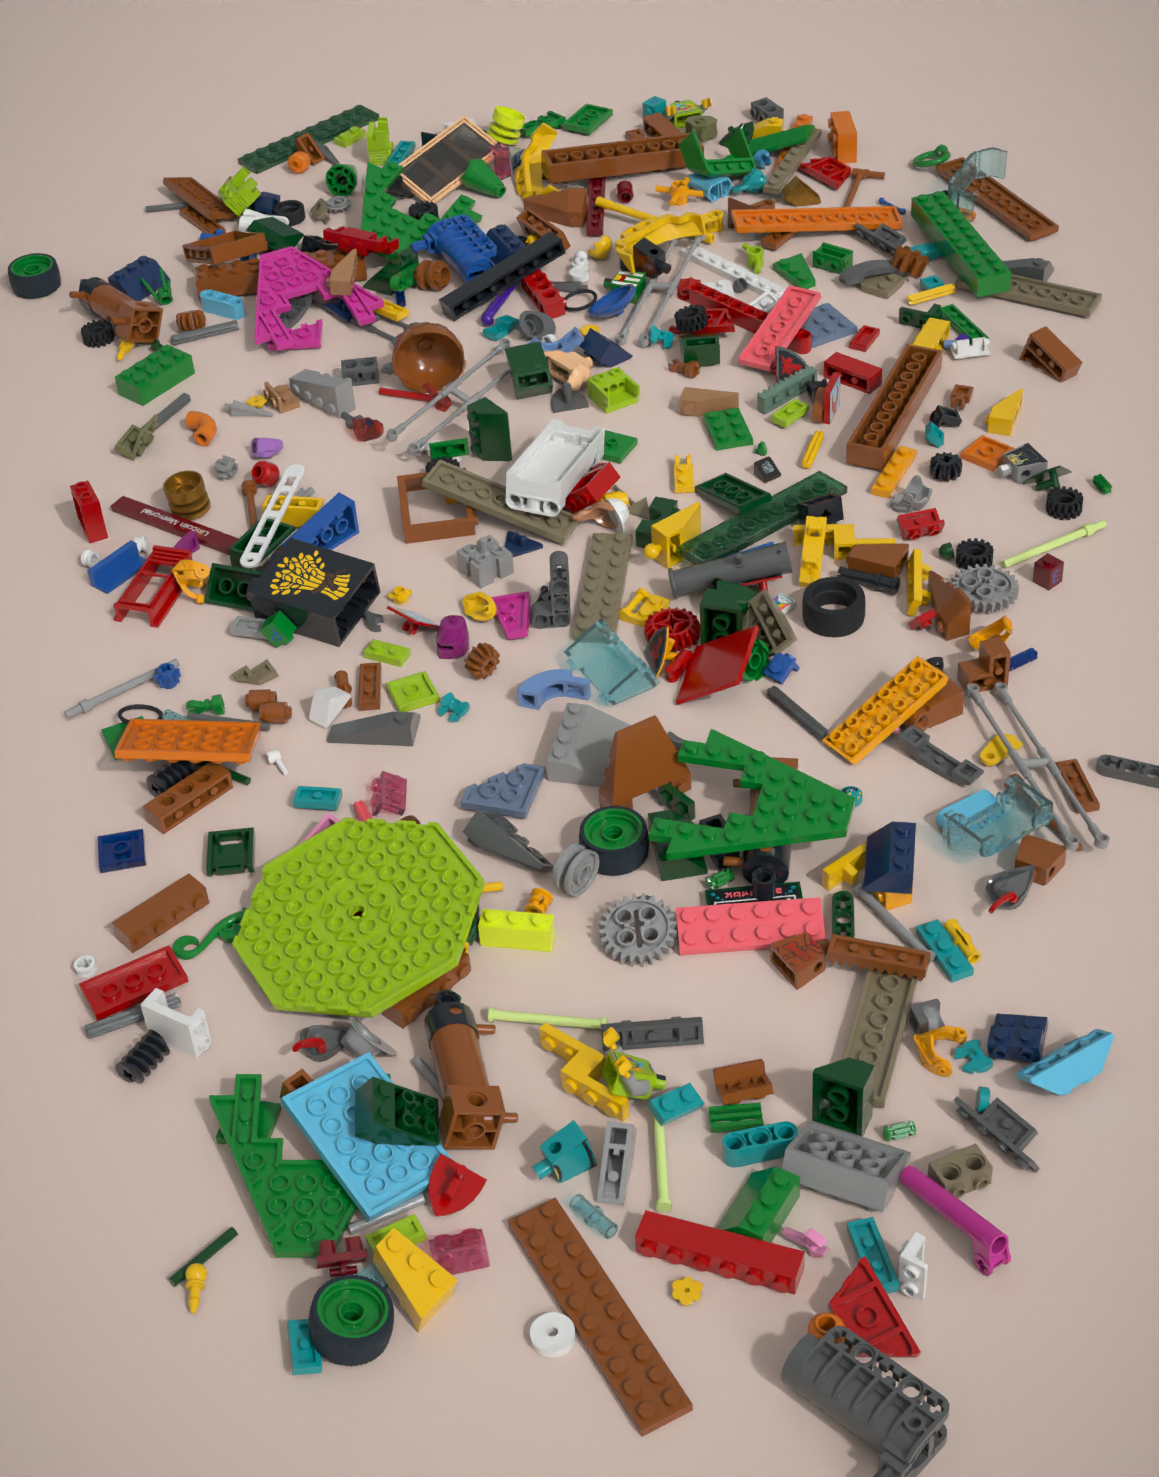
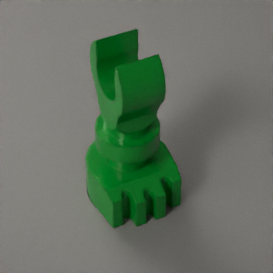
M221 694L213 695L212 700L204 699V702L190 700L186 703V709H190L188 713L200 714L205 710L209 712L211 709H214L216 715L225 714V704Z

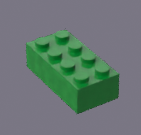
M168 344L162 346L159 350L149 354L146 358L136 362L133 366L115 376L118 394L141 406L146 405L195 374L192 356Z

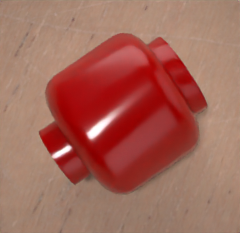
M258 461L251 470V476L256 484L272 487L278 482L280 472L276 464Z

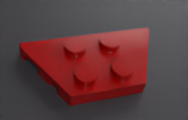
M830 156L810 159V163H801L798 167L799 170L836 190L851 175V167Z
M728 308L706 309L708 325L702 328V330H696L694 333L693 331L682 333V331L679 332L677 330V326L671 325L669 332L673 334H716L735 332V327Z
M865 1256L862 1257L850 1276L846 1278L840 1290L830 1300L828 1304L830 1312L841 1318L846 1328L888 1357L916 1358L920 1356L921 1351ZM866 1353L856 1355V1357H870Z

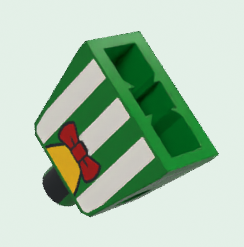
M618 271L613 279L605 278L603 286L612 291L620 286L633 284L636 290L630 303L636 304L647 285L646 272H635L632 275L630 271Z

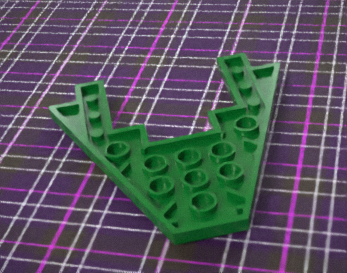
M390 160L383 168L370 162L367 163L360 230L377 233V239L387 236V242L394 238H399V249L392 252V254H374L391 260L402 251H412L410 244L423 240L422 234H428L430 226L443 219L463 214L468 215L475 223L481 222L483 215L472 211L476 201L462 194L441 219L426 212L420 220H417L393 209L392 207L396 204L397 198L385 192L400 176L404 167Z
M711 729L706 743L683 740L678 753V762L743 771L740 787L761 790L753 816L729 812L724 828L654 818L649 832V841L669 844L666 859L676 860L846 837L855 807V798L766 755L762 751H757Z
M236 1074L234 1095H209V1102L275 1257L319 1256V1243L324 1240H334L336 1249L358 1207L323 1160H283V1138H258L262 1074Z

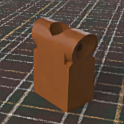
M949 678L947 684L903 724L907 728L914 725L924 732L927 727H934L962 715L963 690Z

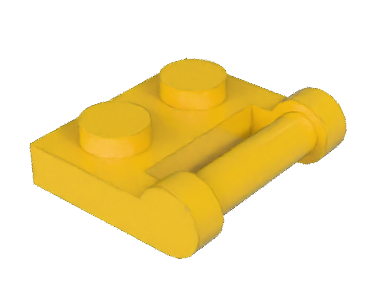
M639 588L627 606L620 609L618 612L619 618L625 622L644 627L648 616L653 615L654 611L660 612L661 608L665 610L670 607V599L648 593L646 589ZM641 601L644 602L635 614L631 613Z

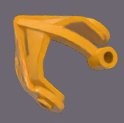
M181 560L171 572L174 574L181 590L188 597L196 599V604H204L205 595L195 594L186 586L204 588L208 583L209 567L196 561Z
M1007 615L1003 616L994 623L968 636L969 644L974 650H978L980 641L995 636L1001 637L1005 643L1013 633L1012 621Z
M948 1025L922 1034H916L913 1038L922 1065L931 1073L942 1077H949L953 1071L951 1063L936 1054L934 1041L945 1039L963 1043L967 1040L968 1035L965 1029Z

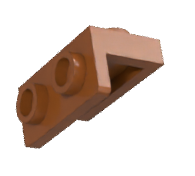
M762 1059L713 1069L716 1093L723 1105L739 1104L741 1101L748 1099L759 1100L765 1098L766 1095L774 1094L772 1083L766 1075Z

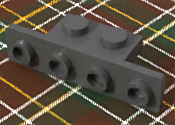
M858 223L854 225L857 230L856 234L861 239L865 238L871 245L879 246L883 252L887 251L892 256L898 245L902 246L907 241L904 235L883 223L874 232Z
M956 1097L954 1099V1102L959 1106L956 1111L967 1121L971 1118L978 1123L975 1127L983 1135L988 1137L991 1134L997 1139L994 1143L1006 1154L1011 1151L1016 1155L1014 1160L1022 1168L1027 1170L1030 1167L1037 1173L1040 1168L1023 1152L1025 1147L1038 1134V1131L998 1097L981 1116L960 1098Z

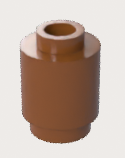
M271 689L249 690V694L245 695V706L249 707L250 711H259L260 704H265V702H277L276 691H271Z
M265 702V704H260V721L287 723L288 719L292 718V708L288 706L287 702Z

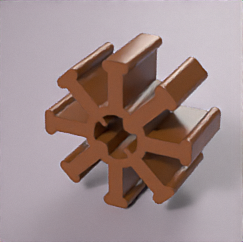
M898 245L892 257L891 265L898 267V271L902 273L907 271L912 277L916 275L922 277L929 260L926 255H920L921 252L919 250L912 251L909 246H904L903 248Z

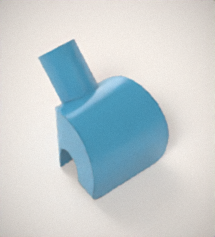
M762 149L755 153L754 161L758 167L766 169L764 165L772 163L770 155L766 150Z

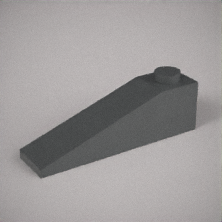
M1042 258L1002 261L1011 271V274L1046 282L1054 272L1051 262Z
M388 712L331 725L327 742L413 746L421 716L415 712Z
M477 810L463 830V833L468 837V842L476 847H483L540 870H552L554 867L538 850L528 847L529 840L516 834L518 829L499 812Z

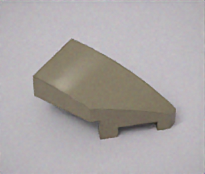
M267 659L251 670L245 665L231 674L235 681L262 685L279 676Z

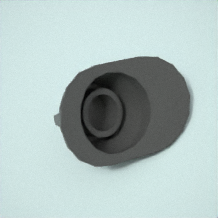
M524 311L521 313L515 329L526 339H533L534 337L542 339L547 334L554 335L556 326L553 319L545 313Z

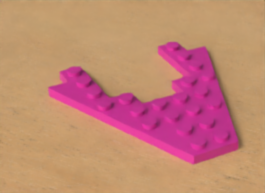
M292 246L260 255L255 344L258 345L272 341L278 351L294 346L293 338L278 314L292 310L288 299L315 291L319 292L324 301L340 296L359 326L376 322V316L372 310L384 307V301L355 283L352 296L331 295L330 288L327 287V278L331 276L332 270Z

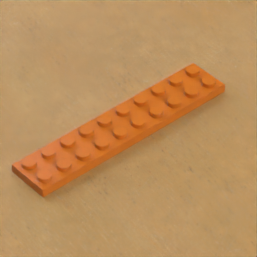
M896 206L732 210L731 212L736 233L762 234L764 232L796 233L798 231L829 232L835 230L844 232L856 230L854 226L856 223L874 231L882 223L893 230L902 229L903 226Z

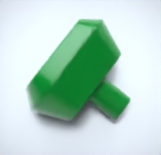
M761 441L758 444V448L754 449V452L766 455L767 446L765 442Z

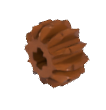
M190 310L176 315V323L181 331L194 330L206 326V317L202 310Z
M486 642L484 644L479 643L477 647L473 646L472 651L468 653V657L464 660L466 663L464 668L474 678L486 679L488 675H492V672L497 669L496 665L500 663V654L492 645Z

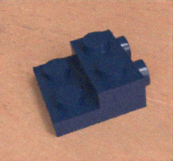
M996 1013L994 1025H991L987 1042L989 1058L1039 1062L1042 1059L1048 1028V1017Z

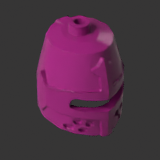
M449 615L441 620L436 634L437 653L440 659L459 658L469 651V631L463 616ZM441 645L452 646L453 649H446L441 647Z

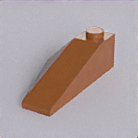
M569 187L562 191H552L549 194H539L523 199L524 210L529 207L547 221L583 228L587 221L586 188Z
M932 570L928 571L927 589L931 592L930 602L932 609L937 614L934 618L937 632L946 641L969 635L972 601L961 588H953V583L945 582L942 576Z

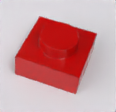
M931 609L917 616L908 624L912 631L918 627L923 630L932 625L931 620L937 614L934 609Z

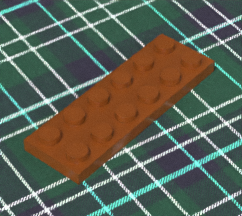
M163 178V184L169 190L181 197L184 202L190 204L192 208H195L208 220L216 221V219L230 220L231 218H237V215L219 197L194 178Z

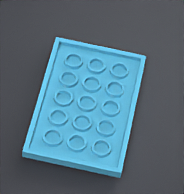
M370 1052L281 1098V1104L368 1222L429 1188L431 1172L440 1154L451 1159L440 1143L438 1146L376 1144L355 1137V1091L371 1077L393 1083Z

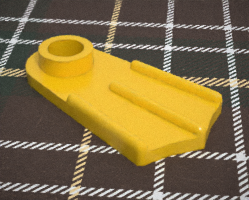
M1004 733L1013 748L1016 750L1022 748L1023 743L1015 735ZM998 734L980 753L979 759L986 766H994L1009 757L1008 750Z

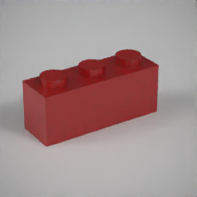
M835 352L824 361V378L830 379L834 372H839L840 384L867 394H871L882 384V368L839 352Z

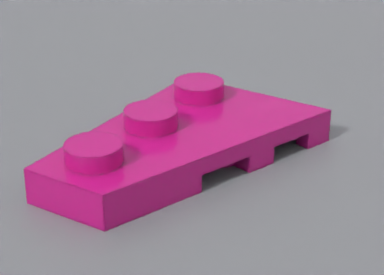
M322 319L316 320V323L312 325H307V323L301 324V328L294 330L287 328L294 340V346L283 350L321 348ZM268 341L269 351L277 350L273 342Z
M529 591L491 597L496 603V615L507 639L528 637L531 603Z

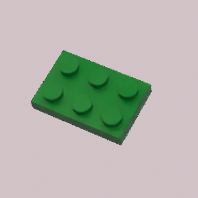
M586 103L563 123V129L590 135L613 115V109Z
M739 408L710 411L709 413L702 414L703 422L716 451L753 445V437Z

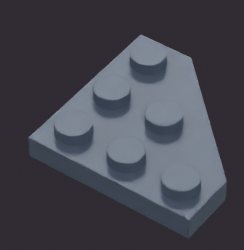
M824 303L813 309L805 330L811 332V348H815L857 333V326L831 304Z
M523 763L516 766V770L507 774L501 772L489 777L488 782L477 786L475 783L467 786L460 801L461 808L475 811H495L501 815L526 819L545 776V766Z

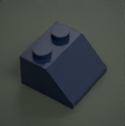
M592 328L589 329L584 337V341L579 345V347L585 350L584 355L591 359L594 357V362L602 367L605 364L611 368L633 357L632 354Z

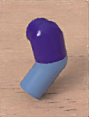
M960 334L954 340H944V349L952 348V343L956 340L969 339L968 335Z

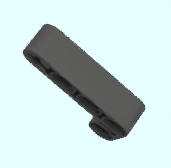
M555 551L549 557L551 601H538L531 607L532 625L539 629L566 627L571 622L568 556L563 551Z

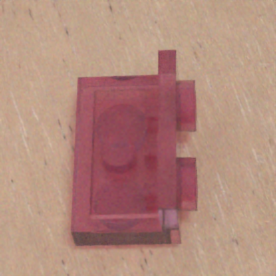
M382 771L379 777L374 778L371 784V791H373L370 800L372 815L377 816L380 810L384 809L402 816L406 810L407 779Z
M468 1228L459 1234H441L432 1240H428L432 1259L451 1275L490 1266L482 1229Z

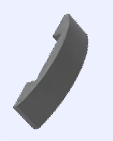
M870 260L846 269L840 274V277L850 285L863 283L864 276L891 273L901 277H909V273L907 271H904V273L898 271L899 268L893 267L890 260Z
M314 292L291 299L292 310L284 312L279 316L286 329L292 328L305 315L314 298Z
M911 725L898 736L900 743L917 761L944 779L962 785H971L984 774L983 769L969 760L965 759L961 763L929 742L930 736L914 725Z

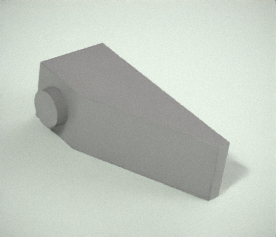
M607 1121L596 1202L624 1205L637 1129L633 1124Z

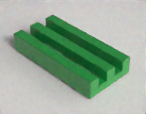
M761 1102L709 1107L711 1133L739 1131L764 1125Z

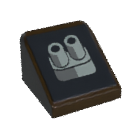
M769 456L754 463V474L765 483L781 476L780 471Z

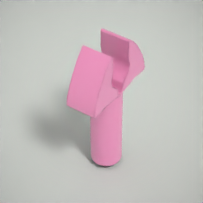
M785 1227L782 1231L784 1238L806 1246L810 1256L813 1258L823 1257L830 1249L823 1246L827 1240L812 1228L805 1234L789 1227Z

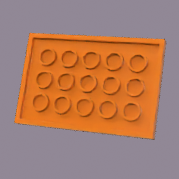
M130 719L115 748V758H122L123 761L144 759L147 762L156 760L178 762L180 760H189L191 763L211 761L212 763L220 764L228 761L235 764H245L251 760L261 732V722Z

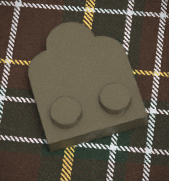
M891 273L864 276L863 283H859L860 290L888 300L905 284V277Z

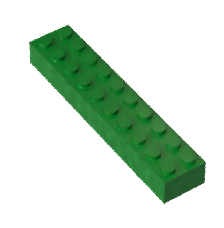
M943 191L912 197V218L977 298L1010 291L1011 271Z

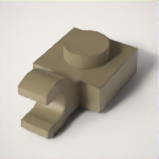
M320 198L311 208L312 215L318 221L322 219L325 224L329 222L330 217L326 214L328 206L326 201Z

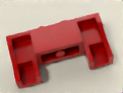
M345 226L335 230L331 228L323 230V240L330 241L332 244H338V250H343L345 253H350L353 249H357L359 256L366 257L372 252L392 254V252L399 249V238H394L387 242V236L377 239V233L351 227L345 229Z

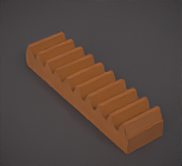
M832 934L827 950V959L830 964L838 961L840 966L848 963L850 968H853L856 964L860 970H863L866 966L870 972L874 968L880 974L887 970L891 976L894 972H897L901 978L904 974H907L909 979L917 976L919 981L926 977L931 952L837 934Z

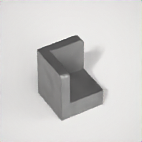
M939 999L910 1005L909 1023L915 1034H922L945 1026L940 1017Z

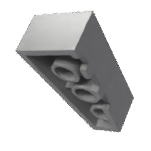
M304 369L289 378L290 391L295 396L339 419L342 412L349 414L356 409L351 378L342 379V376L332 377L328 373L322 375L318 371Z

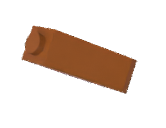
M856 544L852 551L848 552L846 563L849 569L875 575L883 573L884 576L892 578L898 577L909 559V544Z

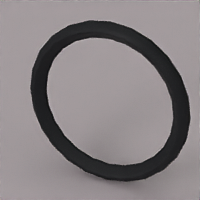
M589 289L573 291L564 297L565 300L580 293H591L594 299L584 306L576 308L565 307V310L581 311L587 309L596 302L597 294Z
M144 704L128 705L118 711V718L126 724L130 720L124 718L122 713L132 709L151 710L159 714L158 719H163L164 717L160 709Z

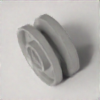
M579 843L569 845L556 861L552 874L553 885L560 890H565L571 896L578 897L591 886L598 872L600 863L598 854L593 850L586 849Z

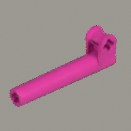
M914 1165L907 1166L902 1171L900 1182L972 1240L973 1260L977 1269L983 1275L990 1276L995 1268L1001 1264H1008L1011 1261L1008 1245L1009 1238L1005 1233Z

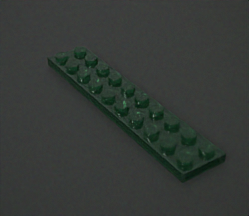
M356 105L354 108L344 110L342 113L333 115L327 120L319 121L318 124L308 126L302 131L294 132L288 137H283L277 142L269 143L267 146L258 148L254 152L244 154L238 158V164L255 174H259L288 161L289 157L297 152L296 138L309 133L314 142L318 141L324 145L333 141L335 137L353 126L362 128L369 125V122L378 121L379 114L363 105Z
M819 470L771 496V501L742 514H737L677 546L676 553L694 565L738 553L798 520L797 503L829 493L842 496L847 493L848 486Z

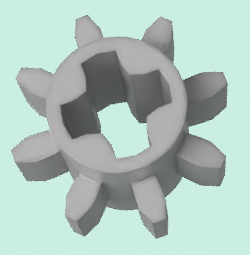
M223 455L222 459H218L214 466L215 472L218 473L217 477L230 480V476L234 477L238 472V464L234 463L236 459Z

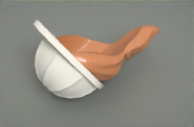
M608 498L597 502L591 509L580 510L577 514L572 515L571 518L576 522L594 519L606 528H615L618 532L623 533L629 517V510L627 505L621 500Z

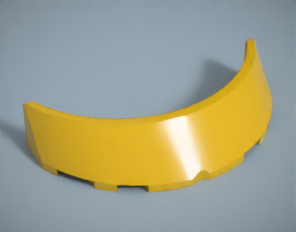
M542 123L530 136L531 142L522 152L519 159L522 161L521 165L516 169V190L523 199L539 194H549L552 191H559L551 185H547L544 188L542 183L541 150H549L557 136V131L545 123Z
M685 212L682 216L665 214L661 215L659 219L641 221L620 234L621 238L615 242L616 253L633 275L635 274L633 245L642 238H646L655 245L677 238L705 235L704 216L693 212Z

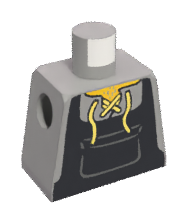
M1026 443L1004 454L1003 465L997 467V473L1001 478L1009 476L1015 483H1023L1031 476L1047 470L1048 461L1029 443Z

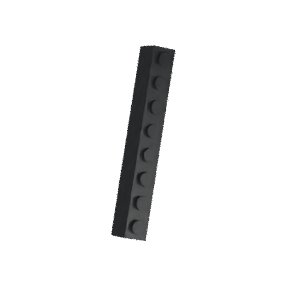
M549 232L440 298L439 302L443 313L455 321L565 254L562 239Z

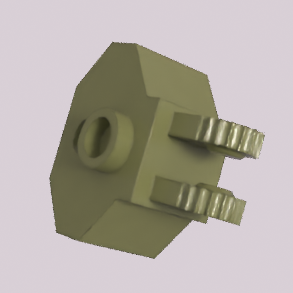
M700 115L686 118V133L695 131L700 142L717 137L716 118Z

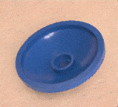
M626 284L602 296L589 308L590 316L607 318L613 315H621L624 312L623 309L630 304L636 289L634 285Z

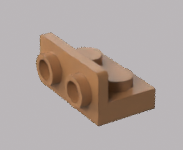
M268 381L264 382L265 389H263V394L267 400L269 399L272 407L276 408L280 414L300 407L299 400L286 384L273 388Z

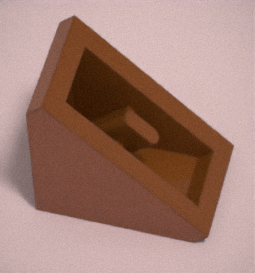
M309 133L296 138L297 152L302 151L308 154L311 166L325 160V157Z

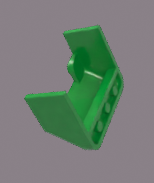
M739 129L726 142L730 155H727L724 159L706 160L695 131H691L678 144L688 170L707 177L745 176L750 173L752 168L756 169V164L743 129Z

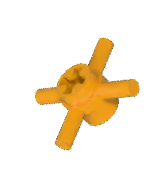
M689 177L673 181L671 187L659 185L655 187L656 192L670 193L672 197L669 201L670 206L687 204L688 196L702 198L704 196V191L689 189L687 186L690 182Z

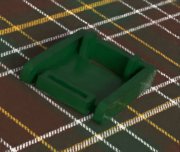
M254 827L208 832L206 864L208 877L213 876L214 871H216L217 876L245 873V868H248L249 872H254ZM243 840V843L221 845V842Z

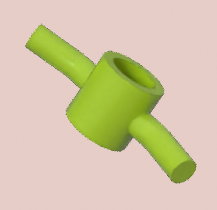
M744 243L742 249L747 254V267L754 270L755 274H759L764 266L763 248Z

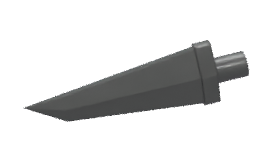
M318 141L315 142L328 161L334 165L339 164L337 158L326 145H322Z
M552 281L554 288L562 292L571 293L581 289H588V285H581V281Z

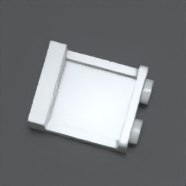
M157 988L141 1003L147 1030L152 1029L158 1032L168 1046L196 1059L210 1046L212 1040L203 1009L198 1008L190 1017L168 1008L164 991Z

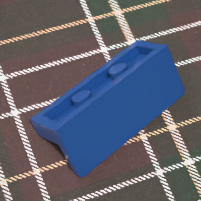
M130 540L88 569L87 572L91 586L105 594H109L136 575L147 560L139 556L136 542Z

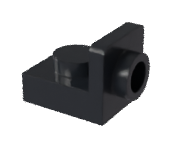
M937 405L935 411L931 413L929 421L933 422L938 428L942 422L947 426L954 425L959 427L962 419L957 410Z

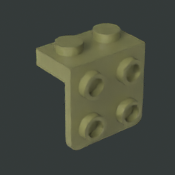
M154 414L143 429L132 424L117 442L114 450L133 461L138 455L141 456L146 449V445H150L154 439L152 434L159 425L157 423L158 416Z

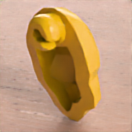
M481 591L467 594L462 600L465 614L477 621H489L497 613V606L494 600Z

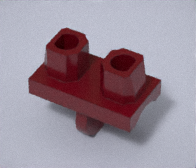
M360 1236L345 1238L346 1252L336 1253L334 1240L320 1241L319 1256L316 1259L317 1269L339 1266V1268L329 1269L330 1278L358 1274L357 1265L348 1267L346 1265L367 1262V1249H363Z

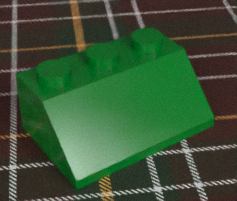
M776 1166L752 1172L717 1229L772 1243L800 1197V1176Z

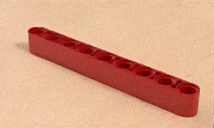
M692 283L689 285V303L691 305H702L705 309L728 308L732 323L754 334L769 314L702 283ZM800 328L787 349L799 354L810 353L811 332Z

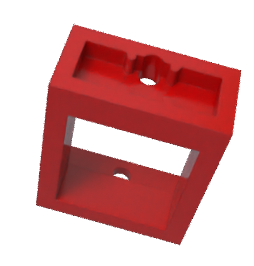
M610 462L586 473L566 497L565 505L572 514H575L597 503L621 478Z
M87 480L71 485L70 490L78 521L89 543L107 539L108 534L100 502L91 484Z

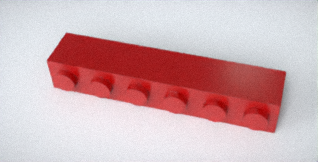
M645 1210L635 1235L636 1253H640L645 1257H655L672 1264L693 1267L698 1271H708L719 1274L724 1278H734L754 1286L768 1287L780 1293L795 1295L804 1271L805 1251Z

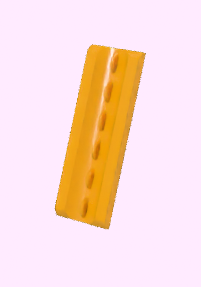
M916 656L823 738L822 742L851 764H857L947 684L948 676L919 656Z

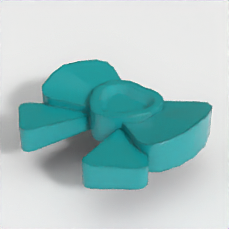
M655 325L649 330V340L653 345L659 340L663 341V349L671 347L674 339L672 332L659 330Z
M449 692L443 696L440 703L441 706L438 707V714L441 717L451 710L453 713L449 721L451 723L458 722L460 717H463L468 712L470 704L468 702H461L455 698L452 692Z
M970 1040L964 1043L961 1048L957 1047L955 1050V1060L969 1056L970 1062L962 1067V1071L965 1073L973 1074L974 1071L976 1073H983L990 1070L993 1066V1060L985 1056L980 1048V1040Z

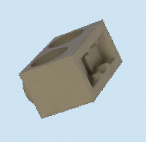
M976 1143L933 1160L928 1165V1177L958 1199L976 1189H984L992 1181L993 1166Z

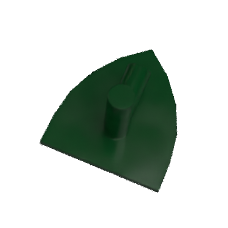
M753 121L741 123L735 128L733 126L728 127L729 132L722 138L719 144L727 147L726 142L739 129H743L749 145V141L754 133Z
M1059 465L1031 476L1023 484L1037 483L1039 491L1050 487L1054 490L1055 487L1061 489L1058 477L1072 472Z

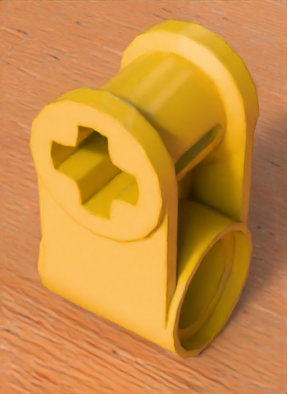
M713 210L701 214L704 216L706 232L712 234L724 230L723 211Z

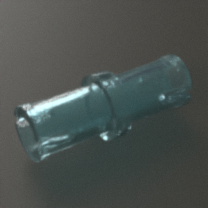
M577 1194L571 1199L569 1207L584 1218L586 1225L594 1227L606 1239H610L616 1234L618 1225L605 1216L599 1206H594L581 1194Z

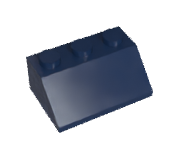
M505 224L490 228L486 234L497 246V255L489 258L495 265L526 247Z
M144 255L107 277L110 284L136 301H141L151 295L141 282V278L148 283L154 292L163 287L159 271L161 266L155 259ZM163 270L164 277H165V281H166V285H167V280H170V278L167 276V274H166V273L164 272V270Z
M892 821L867 837L863 891L912 894L916 823Z

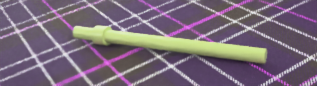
M1101 520L1094 524L1088 523L1081 526L1079 530L1001 561L1002 567H1010L1083 536H1091L1095 531L1105 528L1107 526L1106 521Z

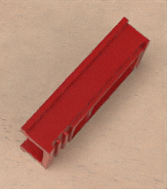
M154 545L153 551L118 602L113 604L116 613L114 621L122 622L130 610L148 613L151 627L159 628L179 598L182 590L172 572L169 575L155 572L160 565L175 567L181 560L193 561L191 550ZM153 576L167 578L150 604L136 602Z

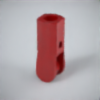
M687 649L681 650L672 662L664 668L665 673H667V682L674 683L678 681L690 664L693 656L691 651Z

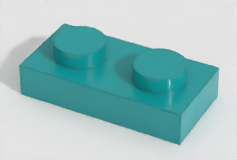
M298 786L293 798L294 808L338 810L343 795L342 788Z
M688 1083L651 1099L647 1107L660 1126H664L701 1109L704 1101L691 1083Z
M308 1319L288 1320L287 1330L293 1375L321 1373V1355L314 1349L310 1341Z

